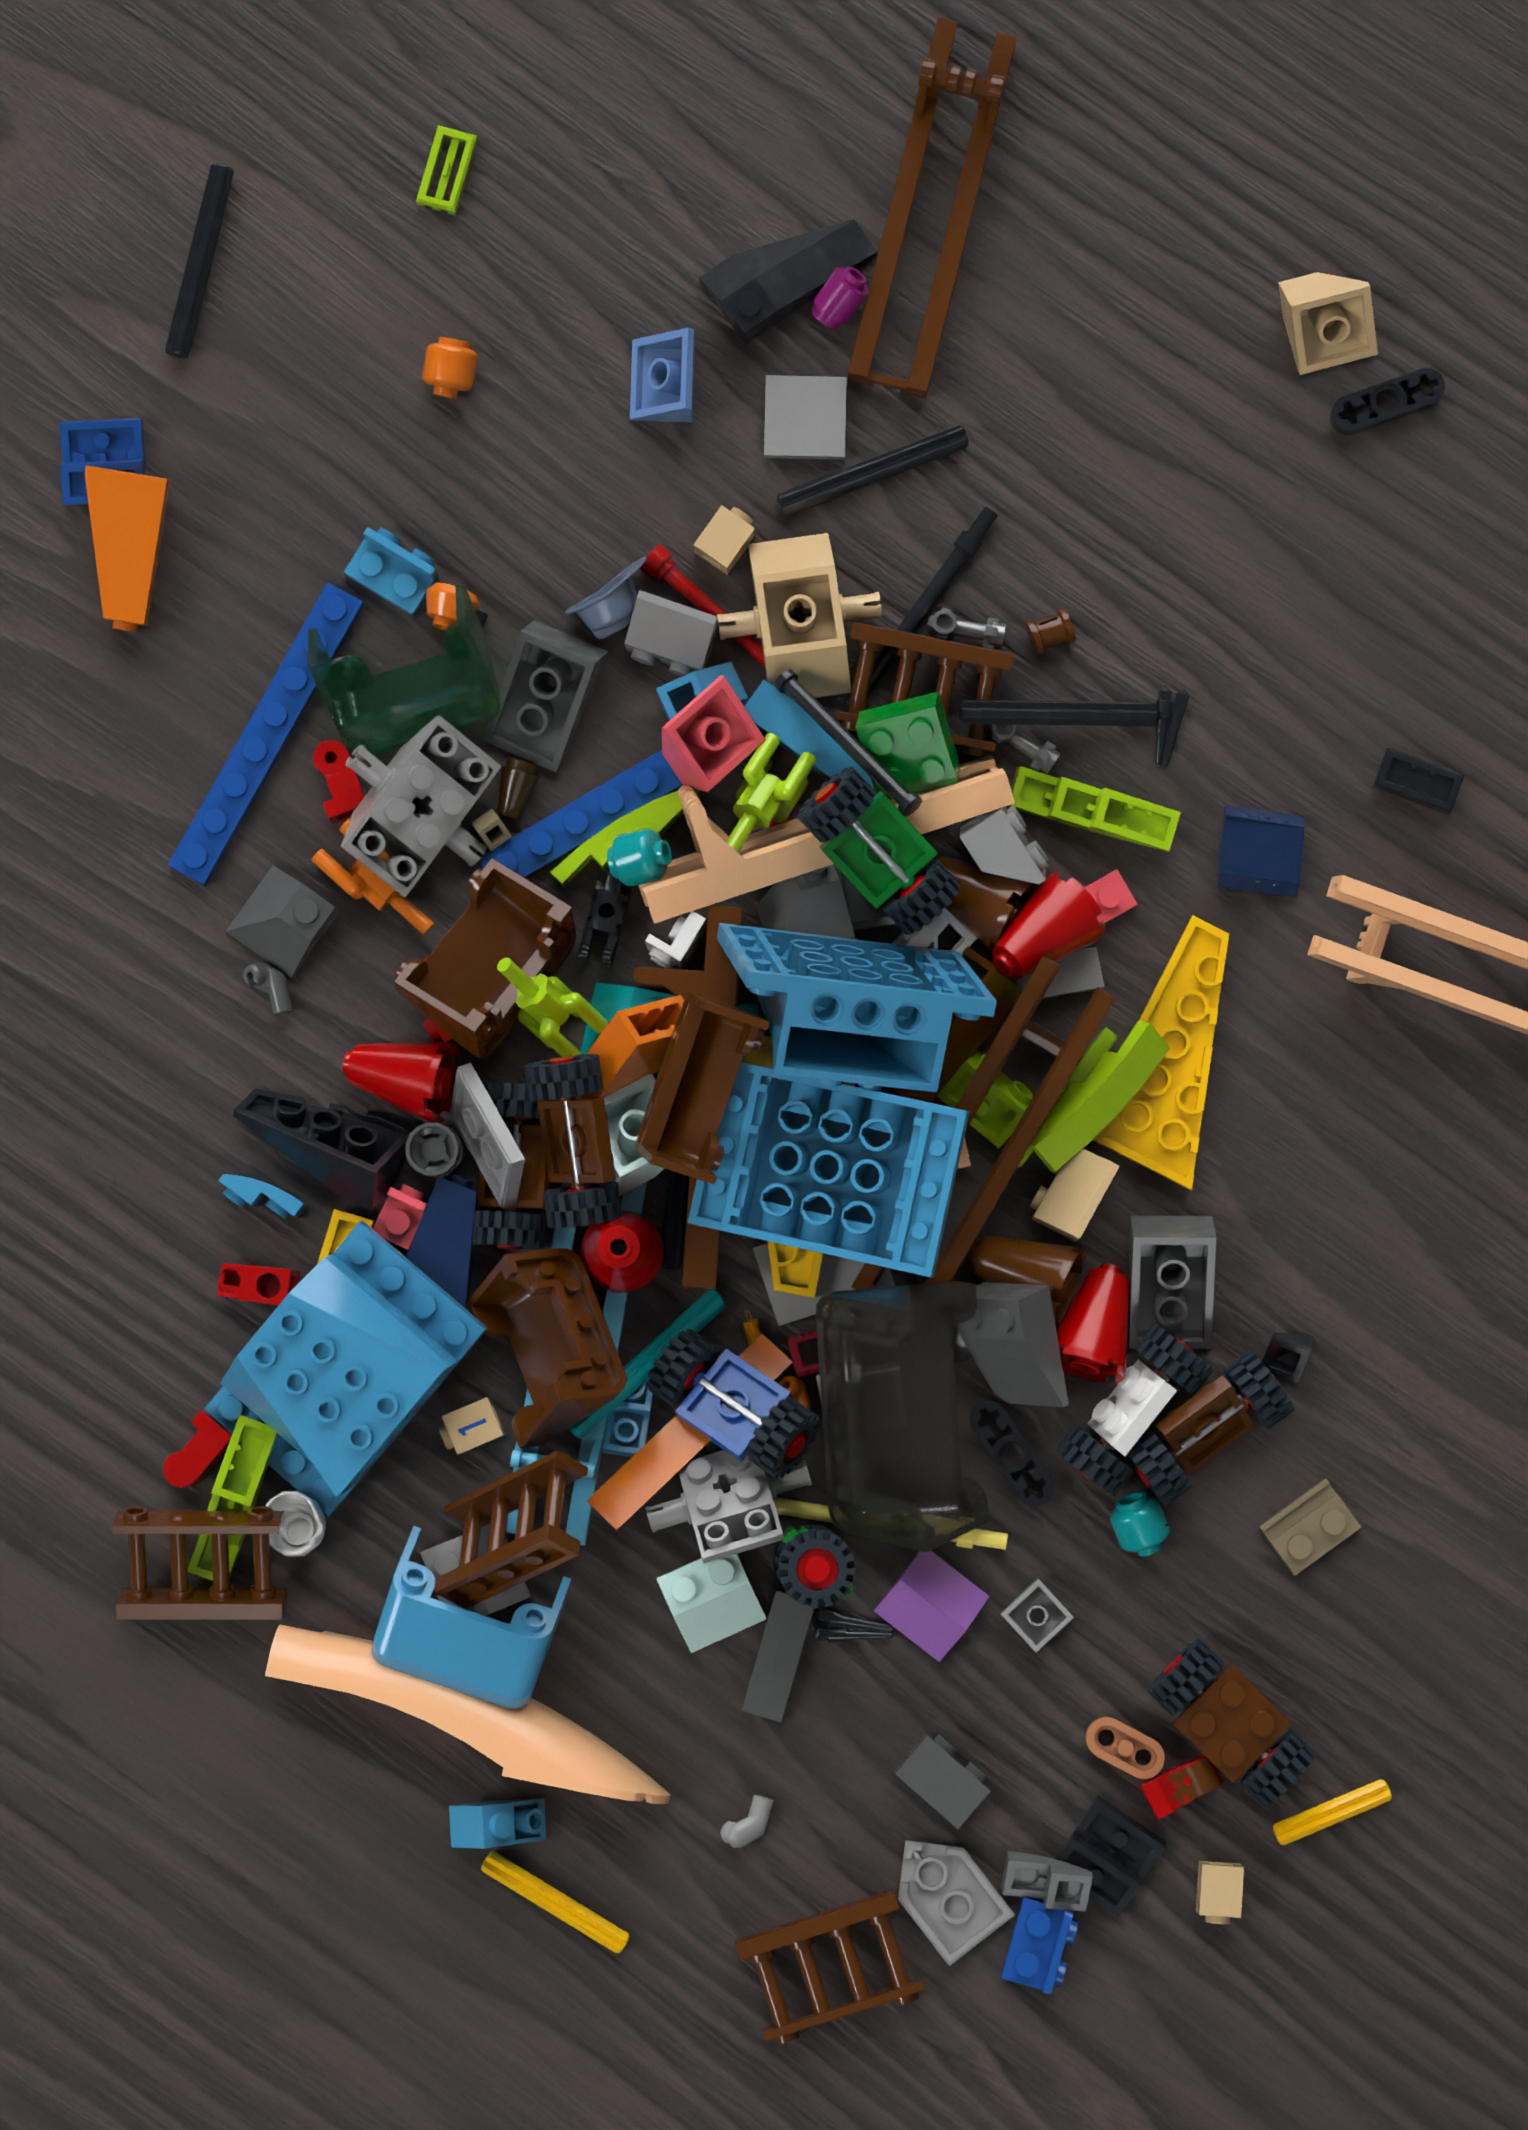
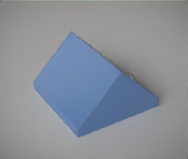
M684 328L632 340L630 420L693 422L694 329Z

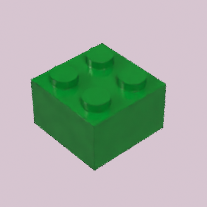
M939 692L859 712L855 728L860 743L910 793H920L958 783L961 766ZM871 778L876 795L880 791H882L889 800H892V798Z

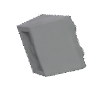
M1014 805L1009 809L1005 806L981 814L961 826L960 838L982 872L1040 884L1046 880V867L1049 866L1047 863L1049 860L1036 840L1029 843L1023 834L1026 832L1025 827L1027 825Z

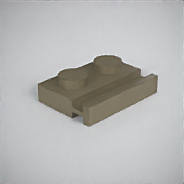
M1324 1478L1259 1525L1258 1528L1266 1536L1290 1572L1296 1576L1359 1530L1361 1525L1331 1487L1329 1481Z

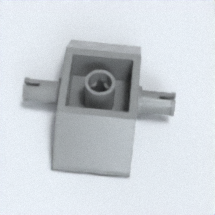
M436 716L404 744L388 766L367 751L363 745H360L352 752L355 758L349 757L345 765L371 784L372 787L352 813L351 822L347 827L341 844L345 851L403 897L409 894L444 845L465 860L469 866H473L481 859L477 853L479 852L484 855L487 846L462 828L461 821L502 767L441 716ZM413 799H418L419 801V810L417 813H413L416 809L415 805L412 803ZM368 837L371 839L372 845L368 842ZM384 849L389 854V859L386 862L378 856Z
M710 1441L678 1472L684 1491L680 1493L681 1497L654 1506H647L645 1509L653 1533L687 1521L689 1525L693 1524L703 1563H707L781 1541L784 1538V1534L774 1500L777 1499L776 1495L807 1485L811 1486L812 1482L805 1459L798 1466L794 1465L793 1471L790 1474L786 1473L783 1478L776 1479L749 1461L748 1455L743 1462H740Z

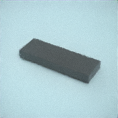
M777 1590L775 1592L741 1710L778 1722H782L814 1610L813 1607L798 1603L788 1593Z

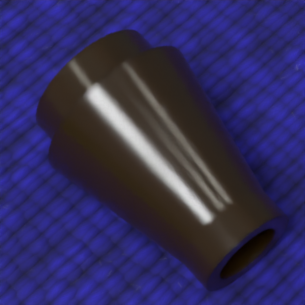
M508 756L506 765H501L499 805L496 813L520 819L522 811L540 778L537 775L539 765Z

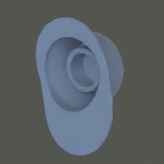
M642 557L632 563L598 592L571 606L565 611V615L576 612L598 639H604L625 628L631 621L637 598L631 575L646 561V557Z

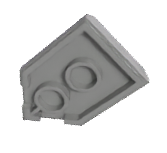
M905 1840L898 1900L946 1963L951 1966L1015 1914L964 1848Z

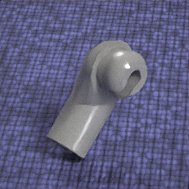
M754 1794L748 1817L737 1823L727 1821L721 1828L722 1840L725 1843H730V1846L733 1848H742L763 1836L774 1800Z

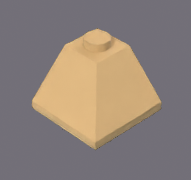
M1319 272L1278 282L1282 315L1300 375L1378 355L1371 289L1368 282Z

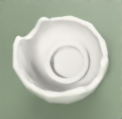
M282 1491L267 1502L266 1507L272 1508L273 1511H284V1520L279 1534H269L270 1545L274 1550L288 1557L305 1556L321 1543L326 1529V1518L318 1502L299 1491Z

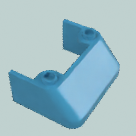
M413 1526L394 1573L372 1644L373 1657L379 1664L506 1708L514 1709L526 1705L532 1697L560 1620L571 1578L563 1576L552 1609L535 1603L524 1604L515 1611L511 1623L508 1624L431 1598L435 1586V1578L427 1567L414 1562L421 1528Z

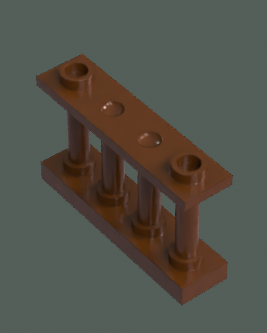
M854 621L850 638L858 640L857 648H861L849 709L848 711L836 709L834 718L842 720L841 725L845 729L856 731L855 727L859 712L864 711L866 707L876 653L881 652L882 645L898 648L897 656H901L891 703L909 699L916 662L921 660L922 653L938 656L937 664H940L941 667L935 692H939L946 719L956 670L961 668L963 661L979 664L977 672H980L981 676L976 700H992L997 676L1001 677L1003 669L1011 671L1014 653ZM970 724L968 736L951 733L953 743L962 745L961 752L965 754L985 757L986 750L995 751L996 742L984 739L987 724Z
M555 1451L446 1505L445 1513L464 1523L459 1567L436 1578L434 1593L467 1609L579 1556L580 1540L570 1536L560 1528L565 1486L588 1474V1467L573 1460L565 1453ZM547 1495L543 1526L533 1531L536 1500ZM518 1509L515 1540L505 1545L508 1513ZM490 1523L487 1553L477 1558L480 1528Z
M133 1506L123 1511H118L112 1524V1534H128L131 1586L122 1588L116 1602V1620H282L287 1606V1588H276L274 1585H271L269 1534H279L284 1520V1511H273L272 1508L266 1506L253 1507L248 1511H148L145 1507ZM145 1534H170L172 1586L169 1588H152L150 1585H147ZM186 1534H211L213 1586L210 1588H193L189 1585ZM228 1534H253L255 1586L251 1588H234V1586L230 1585Z
M894 1889L735 1940L739 1959L749 1958L750 1963H755L773 2019L774 2025L763 2028L765 2041L774 2039L776 2045L787 2043L800 2037L799 2030L894 2000L895 2006H900L919 1999L917 1992L925 1990L922 1977L909 1981L890 1921L894 1918L892 1911L899 1909ZM867 1919L870 1925L875 1926L893 1983L892 1987L869 1993L850 1933L854 1931L852 1924ZM827 1932L830 1938H835L854 1998L833 2006L829 2005L811 1945L814 1944L812 1937ZM789 1945L790 1951H795L814 2010V2012L792 2019L789 2018L771 1960L774 1957L773 1950Z

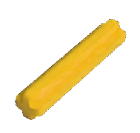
M1379 1779L1277 1822L1273 1825V1831L1277 1841L1281 1845H1287L1389 1802L1392 1799V1795L1387 1783Z

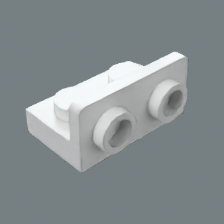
M694 911L690 912L687 919L680 916L668 936L671 938V946L649 934L645 942L647 949L650 951V959L664 968L673 969L675 965L680 969H684L707 930L706 918Z

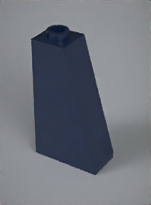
M450 1173L448 1180L441 1177L437 1178L406 1258L468 1310L467 1301L470 1297L475 1246L472 1244L474 1213L478 1211V1192L471 1190L472 1181Z

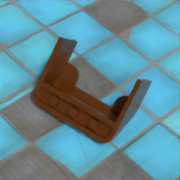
M691 991L687 993L680 1008L637 1135L635 1150L652 1165L715 1184L717 1176L711 1170L717 1171L724 1154V1147L719 1146L717 1132L743 1056H748L752 1049L759 1050L765 1030H768L769 1021L715 999Z

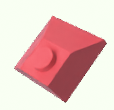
M720 675L662 727V754L682 785H690L694 789L709 792L766 739L725 676Z

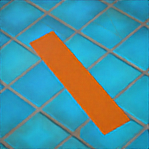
M763 1334L738 1356L773 1381L793 1363ZM676 1415L586 1501L609 1524L618 1530L701 1451L710 1440L680 1420Z

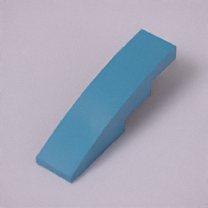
M763 679L744 706L759 729L765 733L777 735L780 739L779 745L800 758L803 752L813 754L816 757V763L812 770L826 780L830 781L834 774H839L844 768L854 767L874 789L871 777L794 700L784 693H780L774 686Z

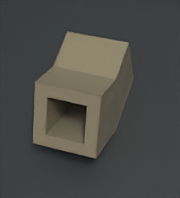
M493 809L471 823L490 851L512 837ZM498 826L499 830L487 837L485 833Z

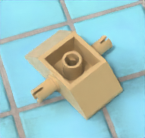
M828 533L748 544L756 606H753V610L717 614L720 640L757 634V638H761L767 682L774 686L780 674L788 669H792L798 675V682L814 698L850 694L851 684L844 626H846V621L875 617L882 618L879 592L843 597L842 594H839L835 563ZM795 608H802L804 614L811 615L806 617L803 623H797L796 619L790 618L794 615Z

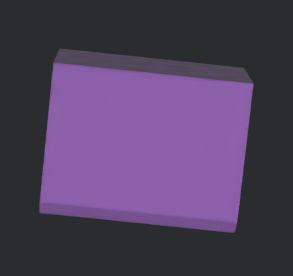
M923 1546L874 1609V1612L940 1662L966 1632L990 1596L926 1546Z

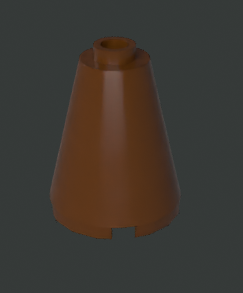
M944 855L939 856L937 860L944 865L961 885L960 889L957 890V896L952 898V903L945 908L967 930L993 951L997 942L1036 888L1034 886L1037 884L982 872L975 863Z
M984 1235L980 1241L974 1240L967 1252L965 1262L970 1264V1273L983 1282L1049 1285L1056 1326V1323H1061L1076 1293L1077 1286L1074 1285L1076 1273L1074 1272L1082 1274L1085 1250L1073 1246Z

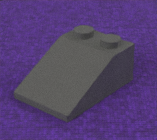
M533 620L520 631L482 741L557 772L595 690L608 651Z
M1130 1216L1129 1348H1136L1156 1323L1174 1338H1179L1191 1349H1211L1217 1241L1213 1216Z
M984 1282L953 1297L960 1337L999 1403L1065 1407L1069 1405L1049 1285Z

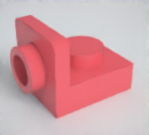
M1118 869L1084 887L1097 902L1102 912L1097 916L1099 926L1137 906V902Z
M402 1184L400 1190L392 1187L389 1188L388 1198L376 1220L373 1230L384 1239L409 1250L427 1204L422 1202L424 1193Z

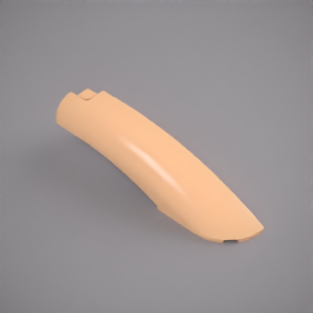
M281 1624L276 1630L265 1676L347 1692L386 1704L415 1716L464 1741L502 1766V1776L627 1801H644L646 1799V1802L651 1804H668L671 1794L618 1751L575 1722L532 1698L526 1705L520 1708H506L379 1664L372 1654V1640L328 1631L320 1633Z

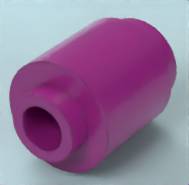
M846 267V269L836 268L814 298L815 305L812 308V313L815 318L832 329H837L841 324H846L869 293V289L865 284V276L852 267Z

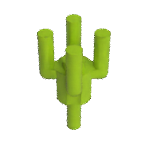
M773 733L765 735L764 738L766 740L756 749L743 770L745 779L736 792L737 802L733 807V813L739 818V821L726 842L738 853L752 830H767L773 820L778 823L786 821L807 788L809 782L806 777L816 763V757L813 754L803 752L785 781H781L773 774H768L773 766L770 758L780 744L779 737Z
M506 957L499 961L497 970L517 988L518 997L515 1003L521 1009L518 1013L519 1021L548 1048H553L562 1057L582 1054L559 1032L560 1026L567 1021L570 1014L580 1017L596 1033H602L608 1025V1021L579 993L572 992L559 978L555 976L548 978L541 973L530 978L510 958Z

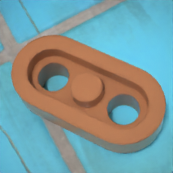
M1106 1716L1095 1719L1087 1727L1085 1733L1086 1745L1098 1758L1140 1779L1152 1778L1163 1768L1165 1761L1164 1751L1161 1745L1151 1737L1115 1718ZM1102 1730H1110L1113 1733L1114 1738L1109 1745H1102L1098 1740V1735ZM1141 1749H1146L1150 1753V1760L1144 1765L1138 1764L1135 1760L1137 1751Z

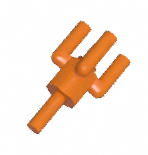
M351 818L346 820L339 829L344 836ZM368 837L367 840L370 843V845H372V841ZM320 849L311 859L316 866L353 899L359 900L364 897L378 911H382L390 904L423 935L427 934L435 923L408 898L400 895L358 860L348 872L323 849ZM385 849L378 855L385 862L389 859V854Z

